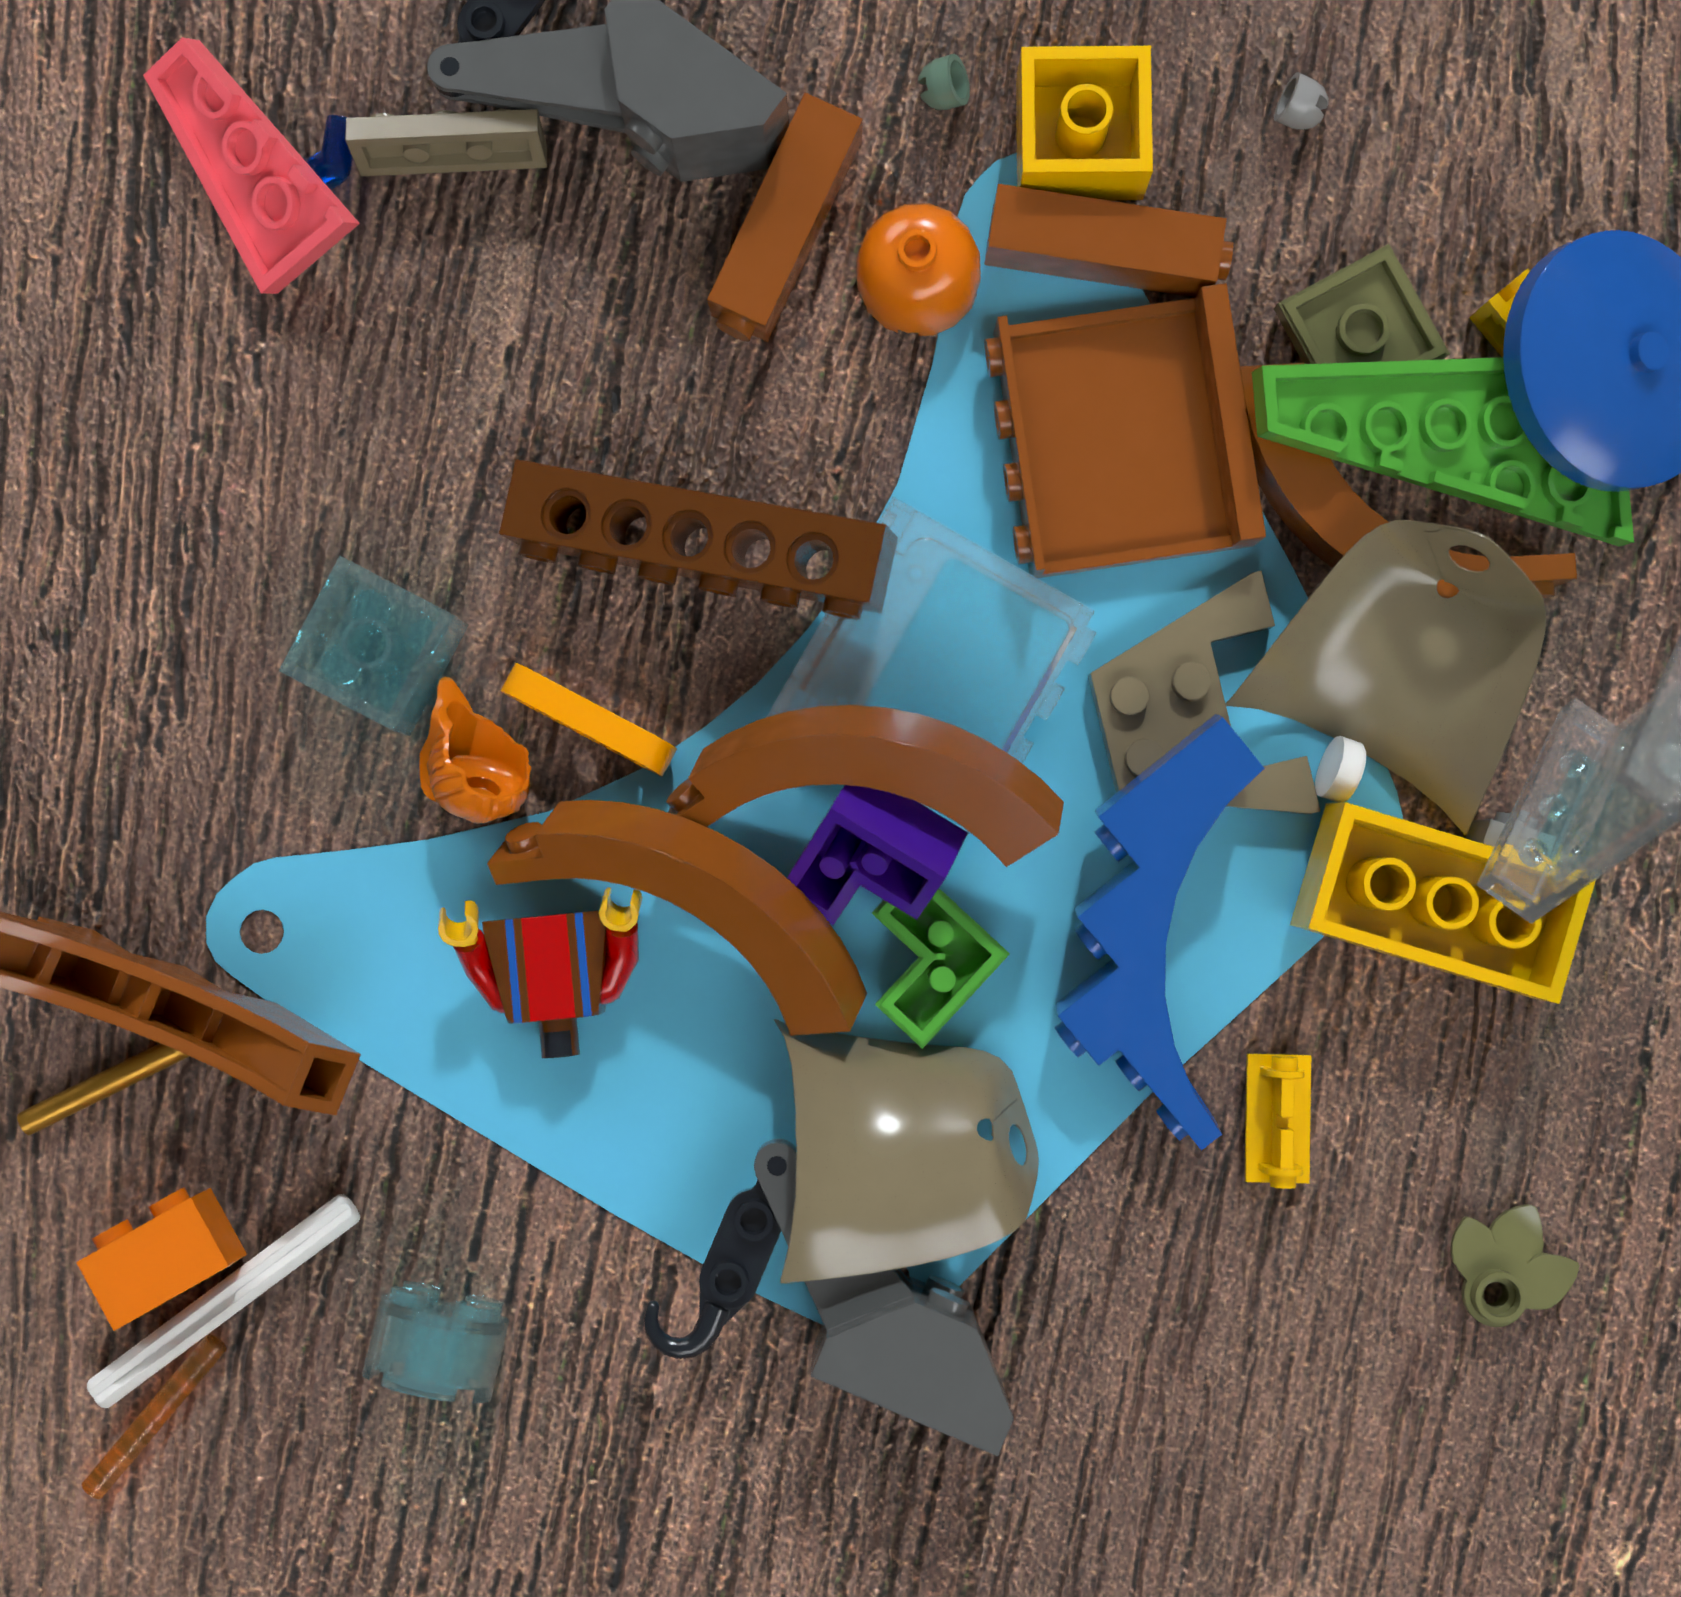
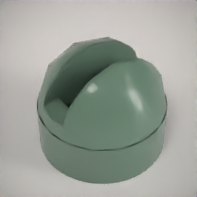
M950 54L936 58L923 67L918 76V83L927 85L928 90L922 92L920 97L930 108L949 110L968 103L970 97L969 79L965 66L958 55Z

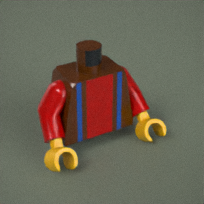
M607 887L604 891L600 910L482 922L483 932L478 929V906L474 901L468 900L465 901V917L467 920L465 922H453L448 918L446 909L444 907L440 908L438 932L442 941L454 947L466 976L492 1010L505 1013L508 1024L539 1022L542 1058L575 1056L580 1054L577 1018L597 1016L604 1013L606 1004L620 998L639 961L637 919L643 899L642 893L639 890L633 889L630 906L628 907L616 905L611 900L612 889Z

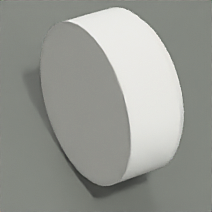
M1337 736L1330 742L1321 758L1316 774L1315 790L1318 796L1339 803L1348 800L1354 794L1361 781L1366 764V750L1362 743L1343 736Z

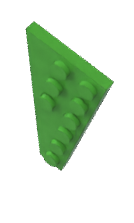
M1503 357L1266 365L1252 371L1257 437L1619 547L1634 543L1629 491H1601L1576 483L1553 468L1531 444L1521 428L1509 398Z

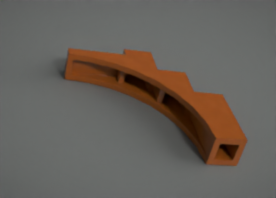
M0 912V988L74 1010L166 1045L248 1084L283 1106L337 1115L361 1054L277 1003L224 991L185 966L132 954L95 930L38 916L37 920Z

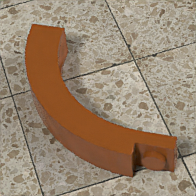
M1304 363L1273 364V365H1295V364H1304ZM1266 365L1240 366L1258 484L1270 505L1294 535L1312 553L1334 568L1348 550L1364 535L1378 526L1388 523V521L1371 509L1351 489L1331 459L1257 437L1252 371ZM1449 550L1453 561L1463 568L1472 571H1484L1489 568V561L1485 556ZM1575 553L1509 556L1532 581L1543 598L1554 597L1555 587L1577 579ZM1444 579L1439 580L1437 583V592L1441 597L1452 598L1459 592L1457 587L1444 582Z
M863 705L817 706L786 711L756 720L731 731L702 749L688 779L681 783L666 801L670 806L668 813L687 818L708 827L739 806L761 796L781 790L810 785L835 784L867 787L915 800L942 813L978 838L1005 867L1013 864L1059 834L1064 801L1039 776L1015 757L989 741L955 725L922 714Z
M600 800L560 801L542 825L538 822H529L509 831L505 836V841L487 862L496 885L549 879L577 878L600 880L647 892L694 915L718 932L752 965L777 1002L790 1036L850 1032L867 996V991L859 971L841 938L824 915L798 887L775 867L748 848L713 829L687 818L655 808L624 802Z

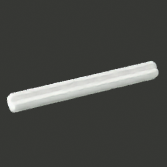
M337 1195L89 1379L87 1390L97 1405L102 1408L111 1407L357 1224L361 1217L356 1206L346 1195Z

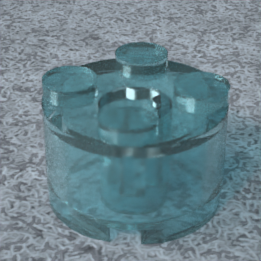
M404 1281L402 1287L393 1286L390 1293L382 1294L363 1367L362 1376L365 1379L370 1380L380 1372H384L380 1386L398 1392L429 1399L455 1402L457 1390L466 1389L475 1390L472 1403L491 1401L509 1326V1319L501 1315L504 1302L479 1295H466L465 1301H456V1303L440 1300L441 1288L413 1281Z

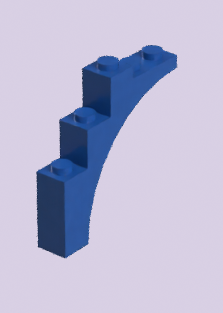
M1218 714L1213 715L1095 810L1098 818L1103 823L1095 831V834L1118 862L1128 854L1133 859V862L1075 907L1077 917L1082 922L1074 930L1078 937L1097 960H1100L1107 953L1112 959L1056 1003L1057 1016L1062 1022L1055 1026V1030L1061 1039L1078 1058L1085 1052H1088L1098 1066L1117 1051H1120L1123 1055L1115 1060V1062L1130 1083L1138 1091H1141L1148 1085L1163 1103V1105L1156 1109V1112L1171 1133L1179 1141L1189 1135L1201 1150L1220 1137L1222 1133L1214 1116L1188 1079L1174 1044L1165 997L1166 942L1176 895L1197 847L1226 805L1265 769L1228 722Z

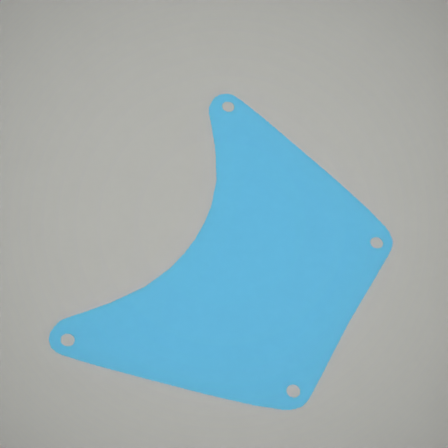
M1016 152L995 161L979 176L966 192L958 213V218L969 228L980 252L981 282L972 309L955 326L938 333L932 367L900 477L877 523L886 524L898 537L882 614L862 610L861 619L852 620L829 615L821 611L806 632L756 685L708 725L675 746L677 751L663 777L642 768L572 801L600 800L624 802L668 812L670 806L666 803L668 797L681 783L688 779L702 749L727 733L759 719L786 711L833 705L886 707L922 714L955 725L989 741L1015 757L1039 776L1064 801L1059 834L1008 867H1005L978 838L960 824L926 806L968 832L946 879L939 888L1010 953L927 1044L983 1050L1001 1058L1012 1070L1032 1128L1039 1158L1037 1181L1027 1215L1028 1218L1153 1092L1148 1085L1141 1091H1138L1130 1083L1115 1062V1060L1123 1055L1120 1051H1117L1098 1066L1088 1052H1085L1078 1058L1055 1030V1026L1062 1022L1057 1016L1056 1003L1112 959L1107 953L1100 960H1097L1078 937L1074 930L1082 922L1077 917L1075 907L1133 862L1129 854L1118 862L1095 834V831L1103 825L1095 810L1115 795L1116 791L1088 675L1249 574L1262 571L1275 626L1271 629L1211 643L1226 703L1305 604L1308 597L1264 513L1266 537L1254 547L1031 580L1028 563L1018 565L1013 543V526L1022 525L1019 501L1008 502L1006 495L1003 464L1013 462L1009 438L999 440L997 435L994 401L1003 400L1000 376L989 377L984 340L994 338L997 317L1007 316L1008 325L1150 305V302L1144 291L1138 288L984 265L998 184L1017 186ZM1226 706L1232 729L1263 766L1307 756L1315 786L1316 774L1321 758L1334 738L1290 718L1259 709ZM1366 756V764L1361 781L1354 794L1344 802L1403 819L1398 793L1388 768ZM810 785L767 794L739 806L708 826V828L748 848L787 878L843 785ZM1317 795L1320 812L1312 814L1225 807L1197 847L1176 895L1166 942L1165 997L1174 1044L1182 1064L1187 1062L1324 937V935L1291 926L1290 922L1325 804L1337 802ZM553 810L427 840L343 851L274 857L253 863L231 879L216 894L206 915V944L216 963L231 976L263 999L281 1005L361 1054L360 1061L612 1214L701 1264H704L731 1199L740 1191L752 1188L756 1184L757 1177L754 1170V1162L760 1147L769 1140L784 1139L791 1142L797 1148L792 1066L785 1038L774 1019L786 1023L779 1006L762 978L733 945L710 926L678 906L647 892L640 891L643 899L637 919L639 961L620 998L606 1004L604 1013L597 1016L577 1018L579 1055L542 1058L539 1022L508 1024L505 1013L492 1010L466 976L454 947L442 941L439 936V911L442 907L446 909L448 918L453 922L467 921L465 917V901H474L479 909L478 929L483 932L482 922L600 910L604 891L607 887H611V900L616 905L621 907L630 906L634 888L600 880L571 878L495 884L487 862L505 841L506 834L513 828L525 823L538 822L542 825ZM860 885L835 924L830 925L841 938L853 959L867 991V996L851 1031L837 1033L916 1043L886 1016L875 1003L918 956L872 914L873 910L883 899ZM254 911H270L278 916L283 924L284 934L282 941L276 949L269 953L260 954L252 952L241 940L240 929L242 922L247 915ZM983 1119L977 1125V1132L982 1138L989 1141L993 1139L992 1123L990 1119ZM1013 1124L1009 1131L1011 1151L1017 1163L1024 1165L1026 1160L1025 1142L1021 1131ZM781 1231L755 1294L822 1324L823 1321L805 1282L784 1284L780 1282L788 1251V1244ZM1011 1234L977 1250L948 1259L906 1268L909 1271L910 1277L926 1283L929 1275H933L960 1286Z

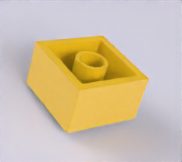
M1151 45L1021 47L1016 77L1017 187L1103 200L1144 199L1153 173Z

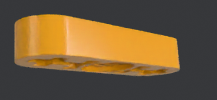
M518 663L514 664L500 690L523 705L658 776L663 777L677 751L675 746Z

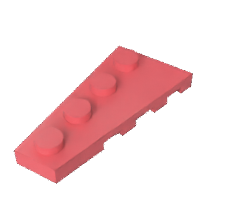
M182 37L143 75L261 294H278L360 224L200 40Z

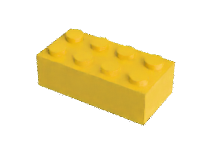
M1347 802L1326 803L1290 925L1529 998L1560 1004L1596 878Z

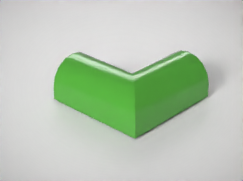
M940 888L917 920L885 900H882L872 912L882 924L918 956L875 1005L922 1049L1010 955L1008 951Z

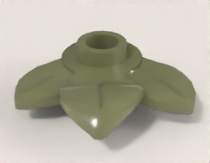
M1525 1204L1505 1210L1493 1220L1489 1228L1474 1218L1464 1216L1454 1231L1451 1240L1452 1262L1464 1278L1461 1291L1463 1304L1467 1312L1474 1319L1486 1326H1507L1515 1322L1525 1309L1540 1310L1552 1308L1563 1299L1577 1277L1580 1266L1578 1262L1564 1256L1543 1253L1542 1224L1538 1210L1534 1205ZM1492 1282H1499L1502 1287L1501 1297L1494 1303H1486L1484 1300L1486 1286Z

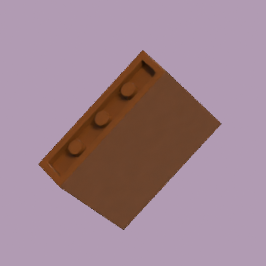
M1227 283L1201 287L1195 298L1014 325H1008L1007 316L997 317L993 332L994 338L984 340L985 358L989 377L1000 376L1003 400L994 401L995 425L999 440L1009 438L1013 463L1003 464L1004 484L1008 502L1019 501L1022 525L1013 526V543L1018 565L1028 563L1030 580L1254 547L1266 537Z

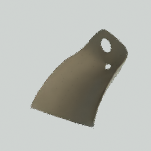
M1397 519L1382 524L1364 535L1341 558L1225 705L1263 710L1298 721L1332 738L1343 736L1362 743L1366 750V756L1409 781L1436 803L1462 833L1467 835L1502 758L1535 674L1546 630V609L1543 596L1509 555L1494 541L1480 533L1459 527ZM1456 545L1472 547L1487 558L1489 568L1484 571H1472L1463 568L1453 561L1449 554V549ZM1444 579V582L1453 584L1459 589V592L1452 598L1441 597L1437 592L1439 580Z
M774 1019L785 1038L792 1066L797 1146L795 1205L790 1243L780 1279L781 1284L870 1274L948 1259L997 1242L1013 1233L1026 1221L1037 1181L1039 1166L1038 1150L1013 1072L1001 1058L983 1050L967 1047L927 1044L922 1049L917 1043L865 1038L839 1033L790 1036L786 1023ZM983 1119H990L992 1123L993 1139L991 1141L982 1138L977 1132V1125ZM1013 1124L1021 1131L1025 1142L1026 1160L1024 1165L1017 1163L1011 1151L1009 1131Z

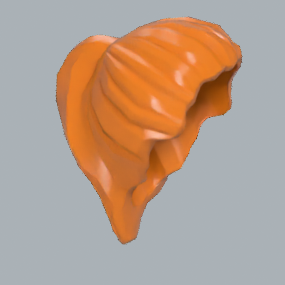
M450 677L440 678L437 685V699L431 712L429 734L420 752V783L423 793L429 799L437 802L448 813L476 824L487 823L518 812L529 794L531 766L529 765L528 750L522 744L516 743L508 733L504 732L503 728L497 726L493 721L474 713L466 697L453 679Z

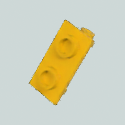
M1246 1054L1245 1182L1270 1183V1187L1282 1189L1296 1188V1183L1310 1184L1311 1055Z

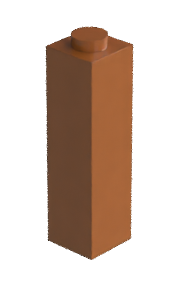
M806 92L804 93L707 298L711 316L717 319L715 325L726 334L746 342L750 341L752 335L766 342L769 341L862 143V118Z
M998 184L993 204L984 265L1195 297L1201 287L1215 285L1218 280L1226 281L1233 256V242L1224 241L1227 218Z

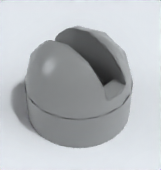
M1296 72L1285 86L1274 113V120L1292 129L1305 130L1315 127L1324 117L1321 110L1328 106L1329 98L1325 88L1316 80Z

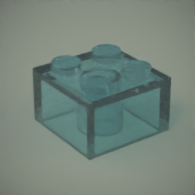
M339 556L279 671L392 731L410 736L469 624L442 608Z

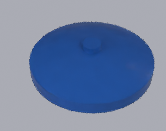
M1622 230L1592 233L1556 248L1542 258L1521 283L1512 302L1505 327L1503 344L1505 380L1509 398L1521 428L1538 453L1553 468L1567 478L1586 487L1601 491L1620 492L1665 482L1681 473V257L1659 241L1642 234Z

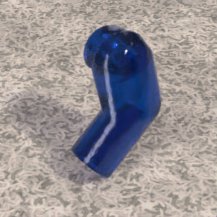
M339 115L326 116L322 150L306 159L303 158L330 190L344 183L349 178L353 157L345 140L346 118L348 117Z

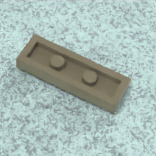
M500 108L496 111L462 113L441 110L433 114L395 116L388 113H377L370 117L346 118L345 140L361 177L547 168V144L538 109L509 110Z

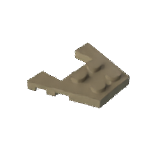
M1262 571L1249 574L1088 675L1116 793L1213 715L1218 714L1222 716L1231 726L1211 643L1271 629L1275 626ZM1307 756L1263 766L1265 769L1226 805V807L1281 811L1297 814L1320 812Z

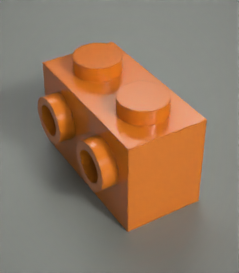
M185 1187L149 1206L154 1218L136 1229H133L130 1221L126 1219L92 1238L97 1251L76 1263L113 1331L247 1255L211 1188L190 1198Z

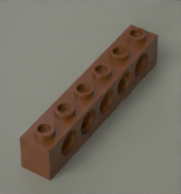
M515 459L499 531L501 536L520 545L518 554L529 559L556 563L558 554L579 557L577 564L579 567L606 574H615L617 564L639 568L637 577L664 585H675L677 576L700 580L699 589L730 597H736L738 587L761 591V601L787 608H798L800 599L824 603L822 612L852 620H860L862 610L882 614L898 537L886 524ZM585 507L586 519L584 524L578 531L568 534L566 525L569 516L576 509ZM645 518L647 527L644 536L637 543L627 545L625 534L628 526L636 519ZM706 528L708 541L704 549L694 556H686L685 543L689 535L695 530ZM768 539L770 542V553L765 562L757 567L747 568L745 555L750 545L758 540ZM819 551H832L833 564L830 571L819 579H808L806 567L809 559Z

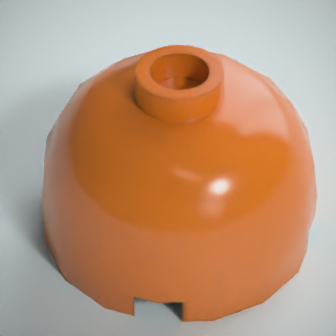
M930 203L904 204L884 213L867 230L856 258L858 291L867 311L886 329L897 333L898 330L906 333H918L919 336H933L955 326L972 309L981 282L980 252L969 228L951 211Z

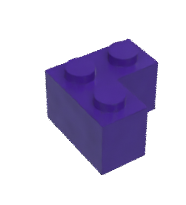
M843 785L804 847L787 879L806 895L832 925L835 924L860 885L917 920L946 879L968 832L915 800L887 791Z

